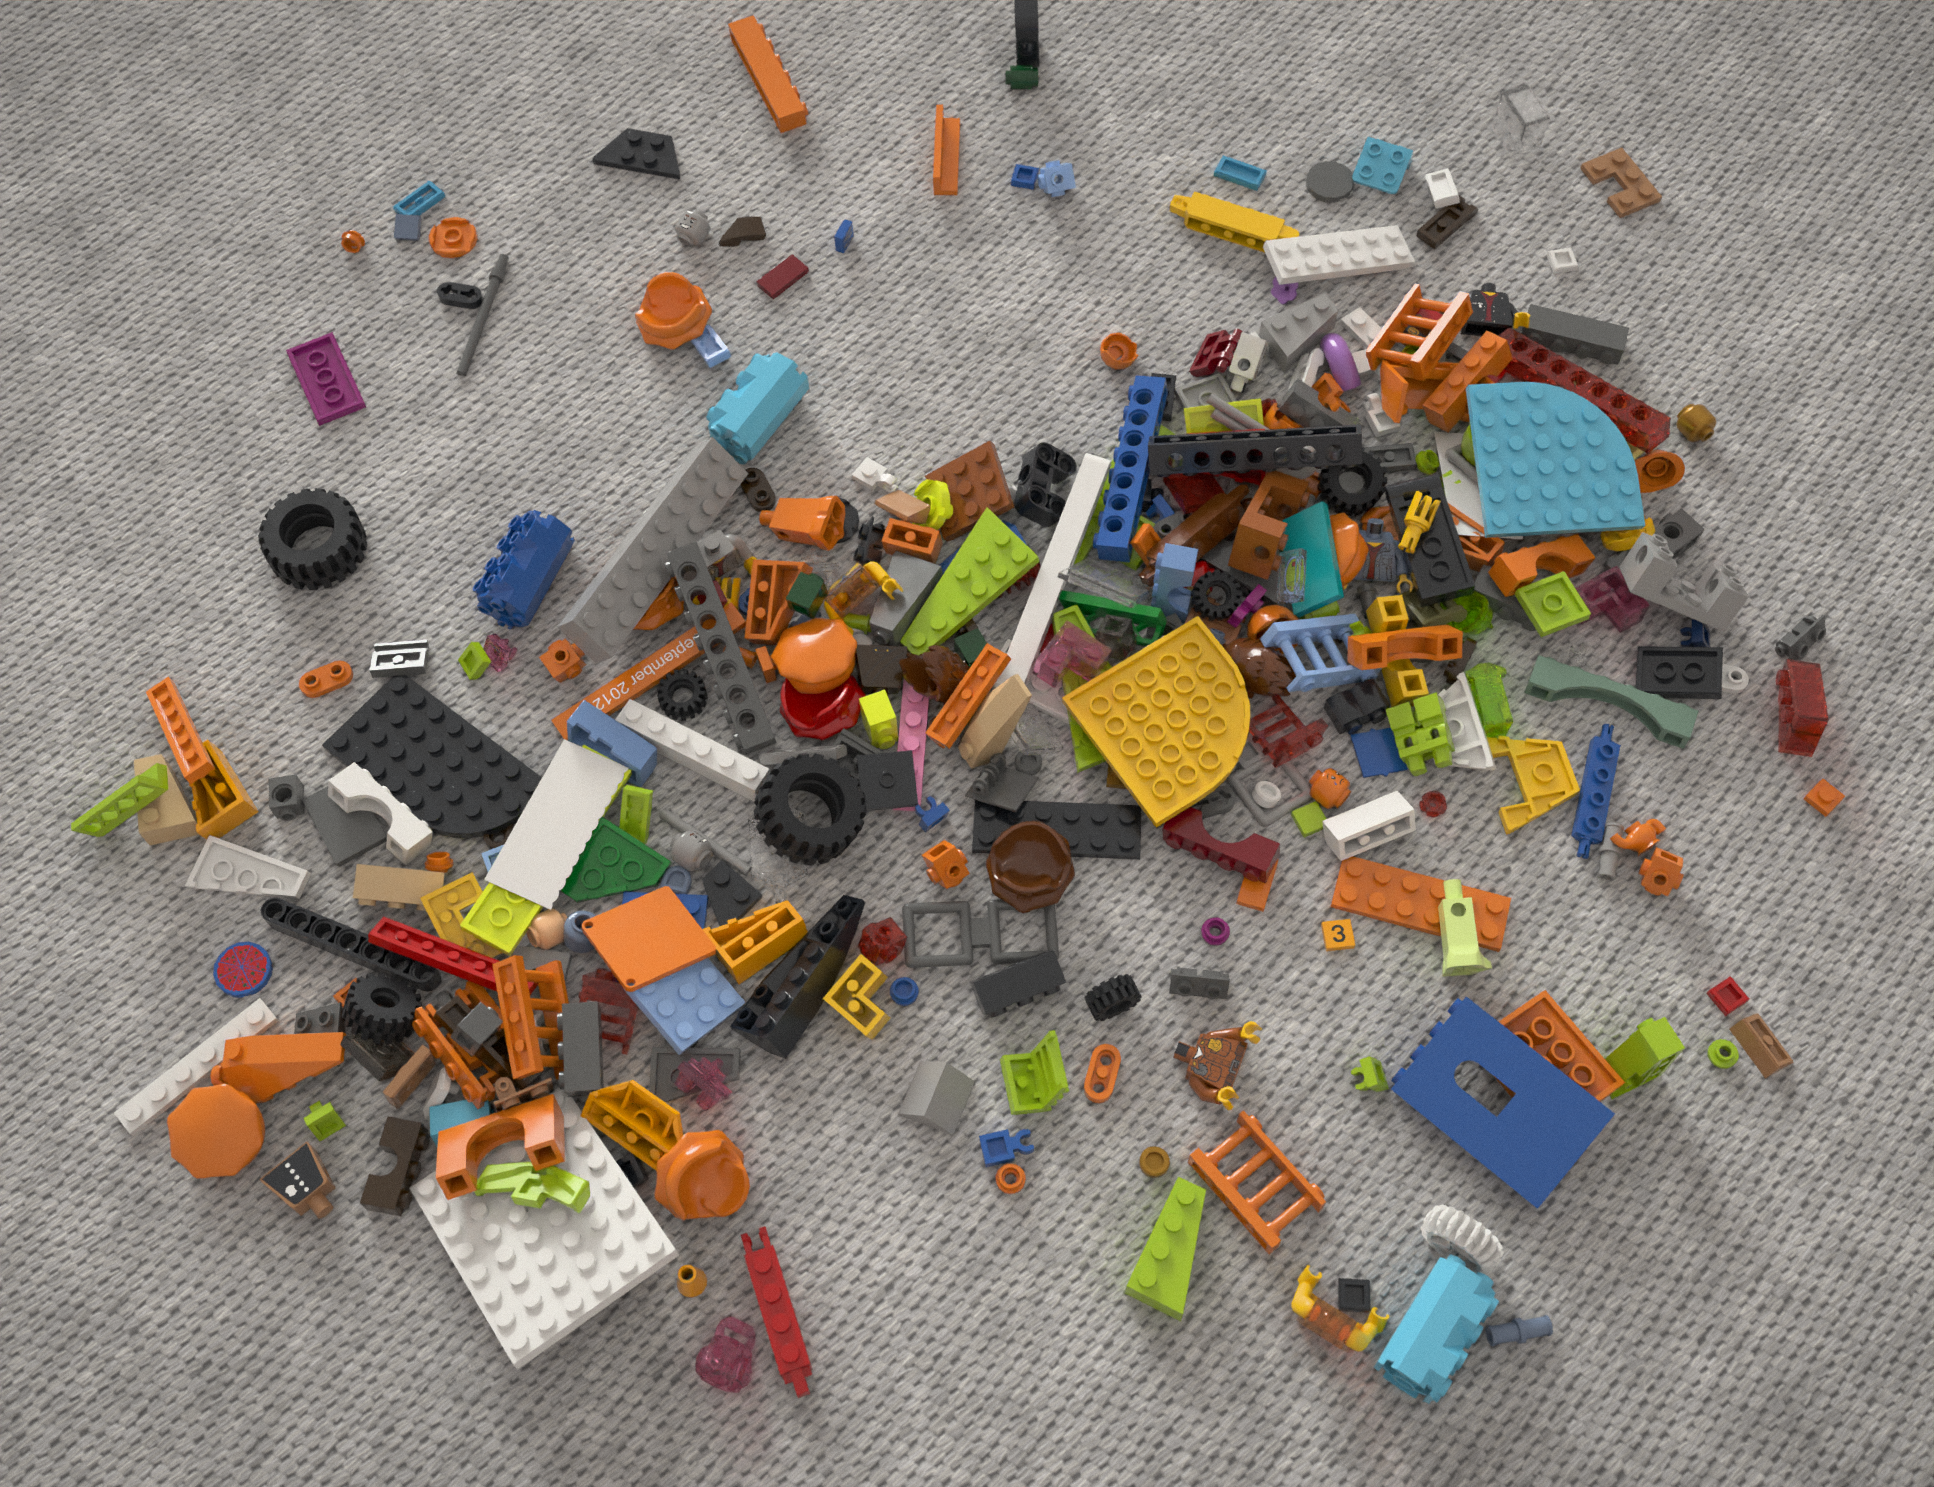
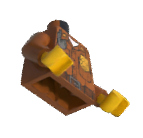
M1250 1021L1243 1027L1210 1031L1207 1034H1200L1196 1047L1179 1041L1173 1058L1189 1064L1185 1078L1189 1081V1086L1201 1101L1222 1104L1227 1110L1233 1109L1229 1099H1239V1096L1232 1087L1248 1045L1245 1041L1248 1039L1253 1044L1260 1042V1038L1252 1034L1254 1031L1262 1030L1257 1023Z

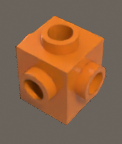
M566 638L553 642L548 647V651L539 657L552 677L559 683L567 678H575L582 672V668L587 665L582 659L585 653L575 643H570Z
M943 840L922 854L929 868L926 870V873L933 884L938 883L946 889L959 885L963 878L970 874L965 865L968 861L963 852L946 840Z
M1656 847L1651 859L1645 858L1639 869L1638 874L1643 875L1641 885L1645 886L1646 891L1654 895L1660 896L1663 894L1669 896L1672 888L1677 890L1683 879L1684 874L1680 873L1683 867L1684 858Z

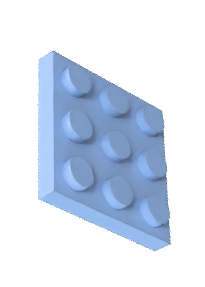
M709 958L636 991L628 992L625 990L678 1055L685 1052L746 1003ZM629 983V984H627V985H628V986H633L634 983Z

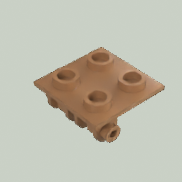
M501 1077L495 1082L494 1087L499 1100L495 1101L494 1105L497 1112L521 1105L529 1100L533 1101L550 1095L549 1091L554 1090L552 1080L548 1078L516 1092L512 1081L507 1077Z

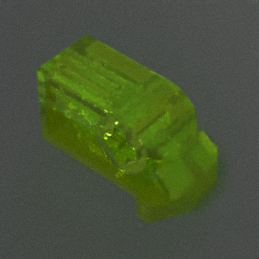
M1479 663L1468 670L1465 675L1469 684H1471L1470 688L1486 737L1498 738V736H1506L1513 724L1512 714L1502 682V678L1507 674L1506 668L1492 663Z

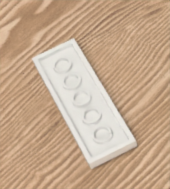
M1398 225L1267 240L1263 246L1279 285L1402 270L1413 267L1415 263Z

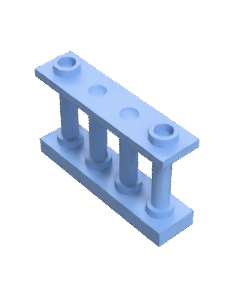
M1356 614L1275 622L1260 638L1265 648L1275 646L1281 648L1296 674L1294 680L1287 687L1289 692H1307L1316 688L1360 683L1370 679L1375 680L1378 677L1377 674L1382 669L1360 670L1353 665L1347 666L1333 639L1342 640L1348 650V636L1353 634L1349 624L1359 621ZM1318 641L1324 645L1335 667L1327 668L1313 642ZM1292 644L1302 645L1315 670H1305Z

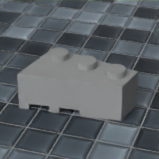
M1323 293L1261 321L1259 337L1270 343L1268 346L1269 353L1284 374L1296 361L1300 360L1302 355L1335 328L1338 309L1327 294Z

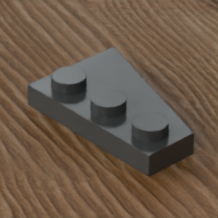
M652 1047L649 1091L666 1103L740 1080L741 1050L740 1048H688L681 1055H678L670 1047Z

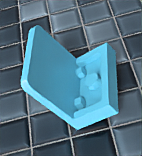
M1367 137L1352 175L1353 182L1386 193L1396 194L1406 169L1409 170L1412 163L1413 150L1380 139Z

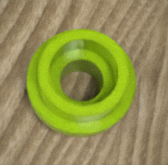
M1432 450L1420 451L1416 454L1415 459L1420 472L1430 475L1437 471L1440 462L1438 456Z
M1715 1040L1708 1047V1058L1718 1068H1730L1738 1061V1050L1728 1040ZM1719 1049L1726 1050L1728 1057L1722 1056Z

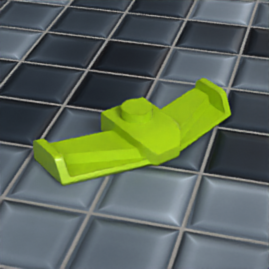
M531 1162L487 1165L477 1180V1191H474L476 1196H483L485 1193L513 1192L511 1198L515 1204L540 1209L548 1197L572 1208L577 1213H581L590 1198L589 1181L554 1165L535 1171Z

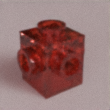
M889 917L876 924L874 922L868 924L862 930L857 947L865 958L877 966L884 962L890 963L902 953L907 936L896 922Z

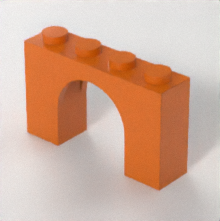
M554 1094L439 1131L436 1179L446 1199L450 1200L477 1191V1171L481 1160L491 1150L506 1142L524 1140L525 1151L535 1171L565 1162L564 1115Z

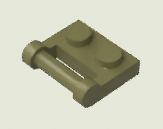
M1415 588L1412 589L1411 593L1406 591L1399 594L1403 597L1407 613L1420 628L1444 625L1452 621L1459 623L1468 614L1466 609L1462 605H1458L1453 599L1442 602L1447 608L1443 610L1438 603L1420 607Z

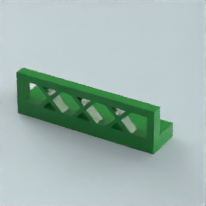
M1065 590L1061 591L1059 601L1064 607L1063 610L1076 604L1078 605L1095 637L1147 647L1162 637L1167 622L1162 609ZM1097 618H1105L1108 624L1099 629H1094L1089 623ZM1123 622L1130 623L1132 629L1124 634L1116 633L1114 627ZM1147 627L1156 628L1152 639L1141 638L1139 632Z

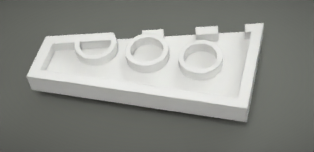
M209 835L185 887L300 899L311 873L302 868Z

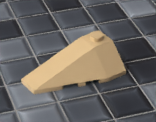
M1019 674L1011 676L988 693L964 727L958 749L962 758L967 761L971 769L990 763V758L993 754L1003 752L1031 699L1032 694Z

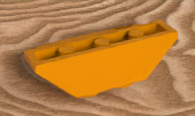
M634 1080L590 1092L580 1115L656 1171L658 1160L684 1136L680 1113Z

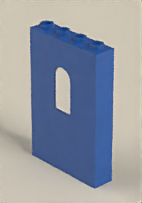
M1465 997L1463 1001L1457 998L1447 1011L1451 1014L1444 1024L1439 1021L1428 1034L1432 1037L1425 1047L1420 1044L1410 1056L1413 1062L1408 1069L1405 1070L1402 1067L1392 1078L1391 1081L1395 1085L1391 1090L1538 1209L1615 1113L1468 997ZM1464 1061L1477 1062L1516 1093L1497 1117L1457 1085L1454 1073L1460 1063Z

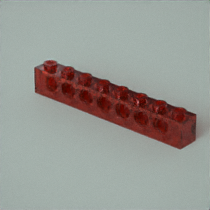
M1510 327L1499 335L1507 340L1512 355V360L1504 368L1510 375L1522 382H1537L1561 387L1587 399L1611 419L1624 436L1626 442L1647 454L1669 437L1671 418L1666 414L1659 412L1643 401L1627 394L1622 389H1618L1602 378L1595 376L1581 366L1570 362L1563 356L1554 353L1542 344H1538Z

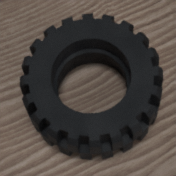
M309 488L301 489L300 493L295 494L292 492L287 494L286 499H279L274 503L275 507L269 509L265 514L266 520H262L259 528L261 531L258 535L261 545L260 549L273 572L287 585L292 583L294 588L303 590L304 586H307L309 590H318L320 585H323L325 589L332 587L331 582L338 580L341 583L346 580L345 574L348 572L353 574L357 570L355 563H362L364 559L362 551L367 550L365 529L350 502L334 491L329 490L327 493L325 489L315 488V491H311ZM315 527H330L334 529L330 538L315 549L306 551L292 549L296 539L309 529Z
M808 753L798 754L796 759L794 756L784 759L782 764H777L759 788L760 791L755 798L754 819L760 820L756 828L759 834L764 833L766 836L764 839L765 844L768 847L772 845L777 849L775 854L781 858L783 855L790 857L789 862L795 864L802 860L804 865L813 866L817 860L819 864L828 863L832 858L836 859L853 842L864 825L863 819L866 816L867 808L865 805H862L866 800L864 792L858 790L861 784L856 777L852 779L849 775L851 771L846 766L840 767L837 765L838 761L833 758L829 760L823 759V754L815 753L812 757H809ZM793 791H808L819 796L830 810L831 826L813 828L803 824L792 813L788 803V794Z

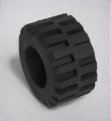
M1362 447L1363 464H1357V466L1352 468L1336 465L1330 466L1327 469H1321L1318 476L1320 483L1317 487L1318 491L1322 492L1320 495L1321 500L1326 499L1329 509L1334 507L1336 509L1335 513L1345 512L1347 516H1352L1354 513L1360 515L1372 508L1381 499L1385 492L1388 477H1384L1387 470L1385 466L1381 467V458L1375 459L1373 457L1375 452L1370 450L1366 453L1364 452L1365 447ZM1344 469H1354L1360 472L1365 479V491L1361 494H1351L1345 491L1339 483V472Z

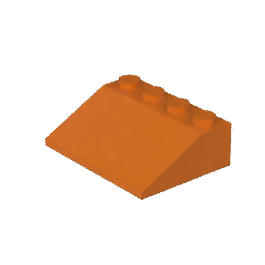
M1546 990L1499 1021V1023L1598 1101L1602 1102L1624 1085L1623 1079ZM1496 1078L1511 1098H1513L1516 1093Z

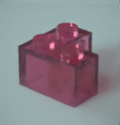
M1618 566L1575 587L1591 613L1588 620L1580 622L1582 625L1604 613L1619 633L1642 622L1650 606L1643 597L1630 592Z
M1067 620L1037 658L1032 673L1053 688L1058 685L1069 669L1089 682L1097 677L1107 665L1112 650Z

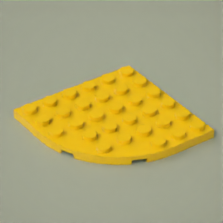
M1199 616L1062 697L1064 706L1156 828L1205 798L1226 780L1240 760L1249 733L1250 701L1244 679L1235 662Z

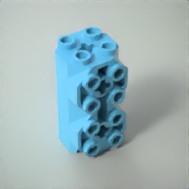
M777 352L773 353L771 357L770 354L763 356L755 354L748 367L737 376L736 384L739 386L738 390L726 389L720 401L715 407L713 406L709 409L706 419L710 421L708 425L710 438L713 437L742 465L746 464L749 460H753L809 390L808 376L804 372L799 374L796 371L798 365L793 360Z
M1452 1254L1447 1259L1440 1257L1374 1365L1377 1371L1383 1368L1386 1371L1383 1377L1411 1397L1416 1399L1418 1394L1425 1395L1423 1402L1428 1404L1432 1400L1437 1403L1445 1395L1452 1383V1380L1448 1378L1449 1374L1453 1376L1461 1368L1468 1356V1353L1463 1351V1349L1466 1348L1468 1350L1472 1343L1476 1342L1484 1328L1479 1323H1484L1487 1317L1491 1316L1499 1300L1494 1298L1495 1292L1491 1288L1494 1284L1493 1280L1483 1273H1474L1465 1267L1466 1263L1462 1259Z

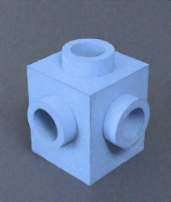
M1056 160L1045 163L1046 167L1040 168V174L1037 176L1039 188L1043 189L1044 193H1051V197L1065 195V190L1076 188L1072 163L1060 164V161Z

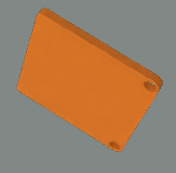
M669 886L659 888L582 923L583 933L622 987L628 992L643 988L716 954V946ZM634 983L633 986H628L627 984Z

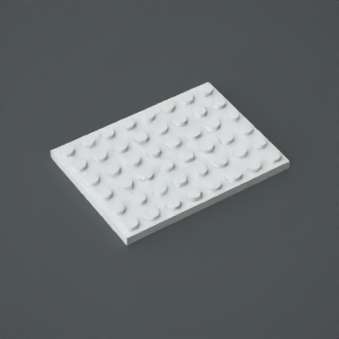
M560 1087L551 1092L550 1095L554 1094L564 1115L565 1162L554 1166L589 1181L590 1198L581 1213H577L572 1208L548 1197L541 1209L517 1205L511 1198L513 1192L485 1193L483 1196H476L474 1192L447 1200L436 1179V1170L410 1187L415 1199L517 1370L679 1256L588 1120L580 1116L582 1111L573 1098L568 1097L564 1089H560ZM515 1140L506 1142L486 1154L478 1166L477 1180L489 1164L531 1162L525 1151V1141Z

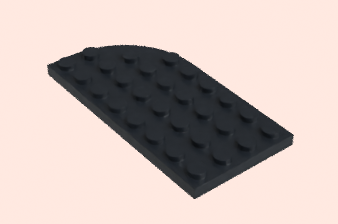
M407 675L393 676L322 744L327 752L346 767L355 762L361 769L368 770L379 785L387 787L396 800L406 804L412 811V814L420 821H425L434 833L453 838L483 837L484 834H495L507 829L512 824H516L542 779L540 775Z

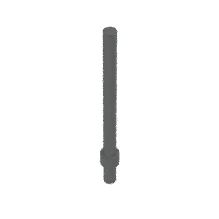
M500 254L496 266L491 269L489 275L490 282L457 369V375H467L499 284L503 283L506 275L504 270L509 259L506 254Z

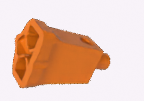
M837 495L822 498H779L775 511L762 510L759 515L760 524L769 526L773 533L784 541L815 545L820 549L829 551L834 548L839 539L844 537L845 505Z

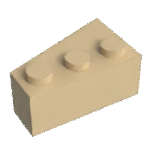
M159 754L134 760L135 776L141 775L156 763L167 765L168 791L137 812L139 834L149 845H155L199 835L196 832L197 818L173 768L163 755Z
M357 864L353 898L359 899L358 904L376 906V900L388 901L387 907L405 909V903L417 904L416 910L426 911L420 898L443 887L445 873Z

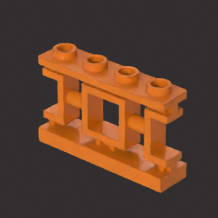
M468 981L464 990L460 988L455 991V996L458 995L470 1009L473 1010L482 1002L486 1007L494 1009L502 1020L501 1009L483 986ZM431 1004L426 1005L425 1009L422 1007L415 1009L414 1021L412 1022L414 1031L419 1037L423 1036L429 1044V1050L436 1059L439 1058L444 1064L449 1078L453 1081L456 1080L460 1085L464 1098L468 1102H472L477 1109L482 1108L485 1101L488 1100L490 1102L493 1100L496 1091L492 1084L501 1076L475 1056L471 1057L467 1051L450 1038V1033L446 1034V1038L439 1030L442 1025L433 1018L437 1011ZM503 1022L498 1029L499 1031L504 1028ZM483 1065L488 1073L479 1077L478 1081L471 1071Z

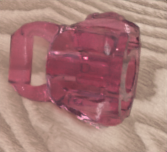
M733 1316L726 1317L718 1323L711 1342L707 1346L702 1347L696 1356L695 1371L701 1380L725 1392L734 1393L740 1392L742 1388L751 1382V1351L756 1341L753 1326ZM725 1327L747 1337V1342L742 1344L732 1337L725 1336Z

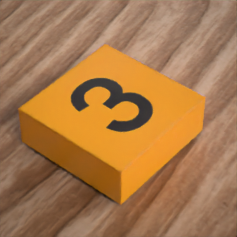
M1350 919L1324 921L1321 923L1326 951L1355 948Z

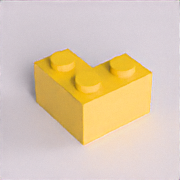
M860 954L823 999L871 1040L875 1038L891 1019L890 1016L870 1000L888 976Z

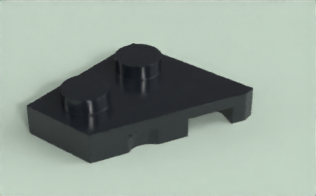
M722 860L702 879L719 926L728 924L727 921L733 918L740 920L762 898V894Z

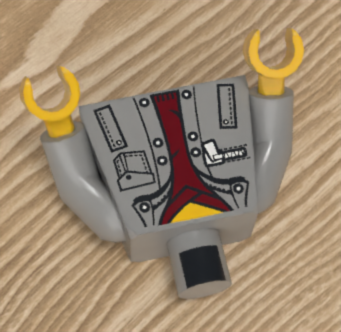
M717 530L697 543L712 581H715V577H721L741 564L742 561H744V568L751 575L753 559L758 560L756 557L751 556L752 552L740 536L733 534L724 535L721 530ZM695 571L686 572L683 576L684 580H693L697 573ZM697 596L693 599V604L695 605L700 604Z

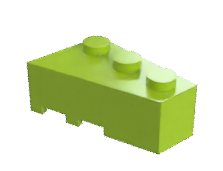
M1665 1017L1656 1021L1653 1018H1649L1637 1026L1638 1030L1632 1033L1625 1042L1605 1058L1625 1082L1624 1085L1610 1095L1612 1100L1661 1076L1685 1049V1046Z

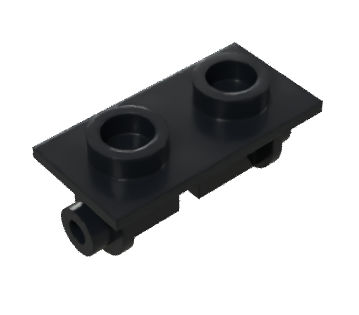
M873 516L866 525L862 524L858 533V539H861V544L857 546L853 556V561L859 564L855 571L869 562H876L880 565L882 551L873 547L883 548L881 541L886 529L883 524L877 523L874 525L875 517Z

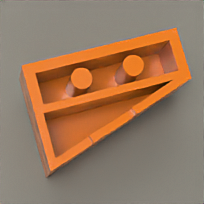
M1448 503L1451 514L1456 516L1453 517L1455 525L1459 524V518L1485 535L1484 527ZM1478 532L1472 533L1479 536L1459 535L1469 569L1480 572L1484 564L1492 567L1495 558L1503 552L1505 542L1498 537L1485 538L1480 536Z

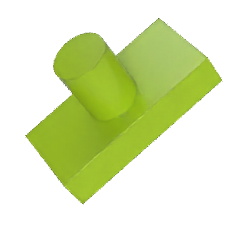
M626 785L623 788L619 828L646 844L649 836L653 790Z

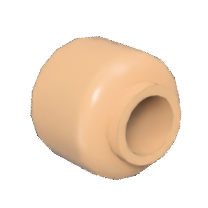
M553 908L540 912L534 917L531 925L528 927L526 932L528 940L535 948L539 947L543 950H549L563 943L564 924L568 917L565 913L560 914Z

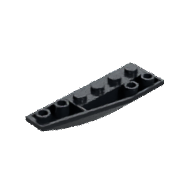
M843 895L755 988L752 996L731 1024V1029L770 1054L786 1059L824 1002V996L832 988L857 931L865 901L860 898Z

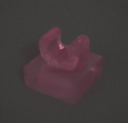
M495 633L487 636L483 649L491 660L490 665L497 672H500L507 667L508 661L515 657L517 648L510 649L508 646L509 640L506 638L501 639Z

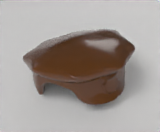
M1040 821L1021 822L1003 831L993 843L986 860V869L992 893L1020 913H1028L1032 910L1058 903L1066 888L1075 877L1068 840L1055 829Z

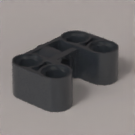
M1014 0L1016 64L1032 65L1033 68L1040 67L1038 0Z
M1041 442L1024 454L1014 499L1016 511L1021 516L1043 527H1051L1060 520L1066 501L1050 492L1051 484H1059L1076 472L1077 465L1074 458L1046 442Z

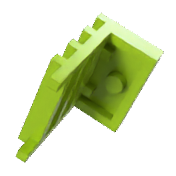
M1055 1030L1049 1031L1031 1053L1003 1055L1000 1058L1011 1115L1051 1111V1106L1058 1104L1057 1100L1063 1098V1093L1069 1092Z

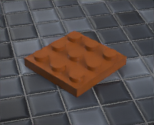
M991 441L925 475L926 480L941 481L948 485L953 514L950 519L945 520L940 528L943 539L946 541H952L971 531L987 507L997 517L1015 508L995 444Z

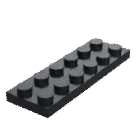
M975 800L972 853L990 854L993 843L1003 831L1021 822L1040 821L1055 829L1068 840L1071 857L1140 860L1141 807L1139 805L1023 801L1017 812H1013Z

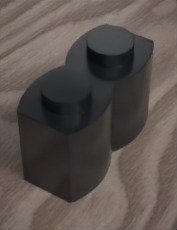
M1370 679L1326 699L1324 710L1339 735L1345 732L1351 735L1358 732L1363 727V724L1369 722L1376 724L1384 720L1387 716L1385 709H1388L1390 704L1376 681Z

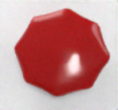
M850 675L839 687L818 694H802L786 678L781 687L779 712L796 737L825 740L840 733L843 728L847 730L856 725L861 711L859 698L866 695L853 675Z

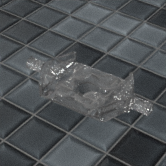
M790 808L794 816L805 824L804 813ZM753 814L748 817L751 877L756 882L773 887L775 890V904L781 903L780 895H782V902L787 901L786 889H788V886L808 875V865H804L802 860L798 864L789 862L790 857L783 855L782 858L774 855L771 852L773 846L768 847L764 842L766 838L764 833L759 834L756 825L760 820H755Z

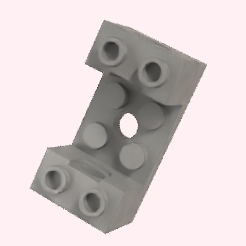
M1642 532L1619 566L1630 592L1716 629L1725 631L1749 598L1744 589V583L1737 576V570L1728 564L1721 566L1712 562L1696 586L1686 580L1680 582L1672 578L1678 566L1675 559H1672L1674 554L1669 550L1666 539L1657 534L1651 536Z

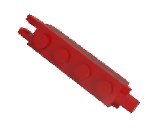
M766 1226L759 1228V1236L764 1244V1248L753 1252V1244L747 1232L741 1234L746 1252L744 1258L779 1373L785 1385L793 1382L799 1399L810 1395L806 1377L812 1375L811 1370L813 1368L774 1245H771Z

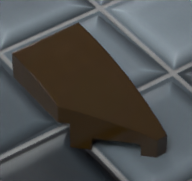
M761 217L737 218L721 237L719 247L739 246L741 241L764 240L766 232Z

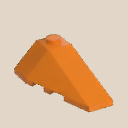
M346 1033L258 1035L225 1040L222 1070L230 1086L237 1091L247 1094L255 1104L265 1103L273 1099L274 1094L284 1089L290 1090L296 1087L297 1082L309 1076L316 1077L343 1063Z

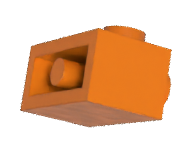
M892 518L889 519L881 541L886 554L893 555L896 551L934 564L937 562L943 545L938 530Z

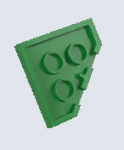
M601 817L597 827L592 831L590 840L585 843L584 851L579 854L578 862L572 867V873L566 878L565 886L559 891L579 903L623 894L624 892L656 887L663 878L664 873L672 865V862L604 817Z

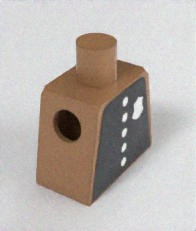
M305 1142L260 1178L263 1184L301 1216L311 1209L321 1219L333 1210V1205L326 1196L336 1187L318 1152L309 1142Z

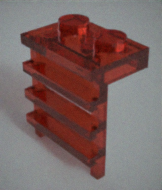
M1275 694L1272 700L1277 705L1250 718L1249 732L1253 735L1251 740L1254 743L1258 742L1263 747L1262 753L1265 756L1269 755L1274 761L1272 765L1277 768L1319 745L1324 739L1322 735L1328 728V725L1320 718L1305 726L1282 698ZM1282 712L1287 716L1261 731H1258L1255 727ZM1291 724H1294L1297 730L1270 744L1265 739Z
M597 968L596 971L583 975L582 990L579 992L578 997L580 998L579 1003L591 1000L630 1009L628 1018L601 1013V1021L627 1026L625 1035L602 1031V1039L623 1043L621 1054L627 1055L638 1006L625 992L610 969Z

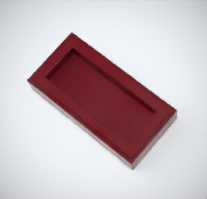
M791 254L757 280L756 283L762 291L774 300L809 273V268Z

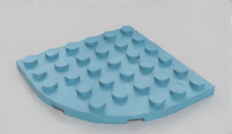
M1510 382L1471 384L1466 387L1485 538L1635 530L1645 527L1638 473L1632 452L1617 426L1597 406L1574 392L1544 383Z

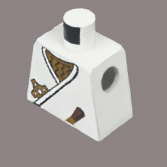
M1244 332L1241 333L1229 368V372L1235 374L1230 389L1244 393L1248 380H1256L1270 344L1269 342ZM1250 361L1249 369L1243 371L1241 369L1242 363Z

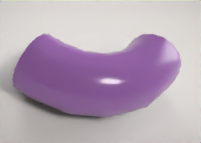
M1336 333L1325 335L1321 339L1320 349H1322L1329 364L1333 378L1343 391L1360 386L1361 379L1346 341Z

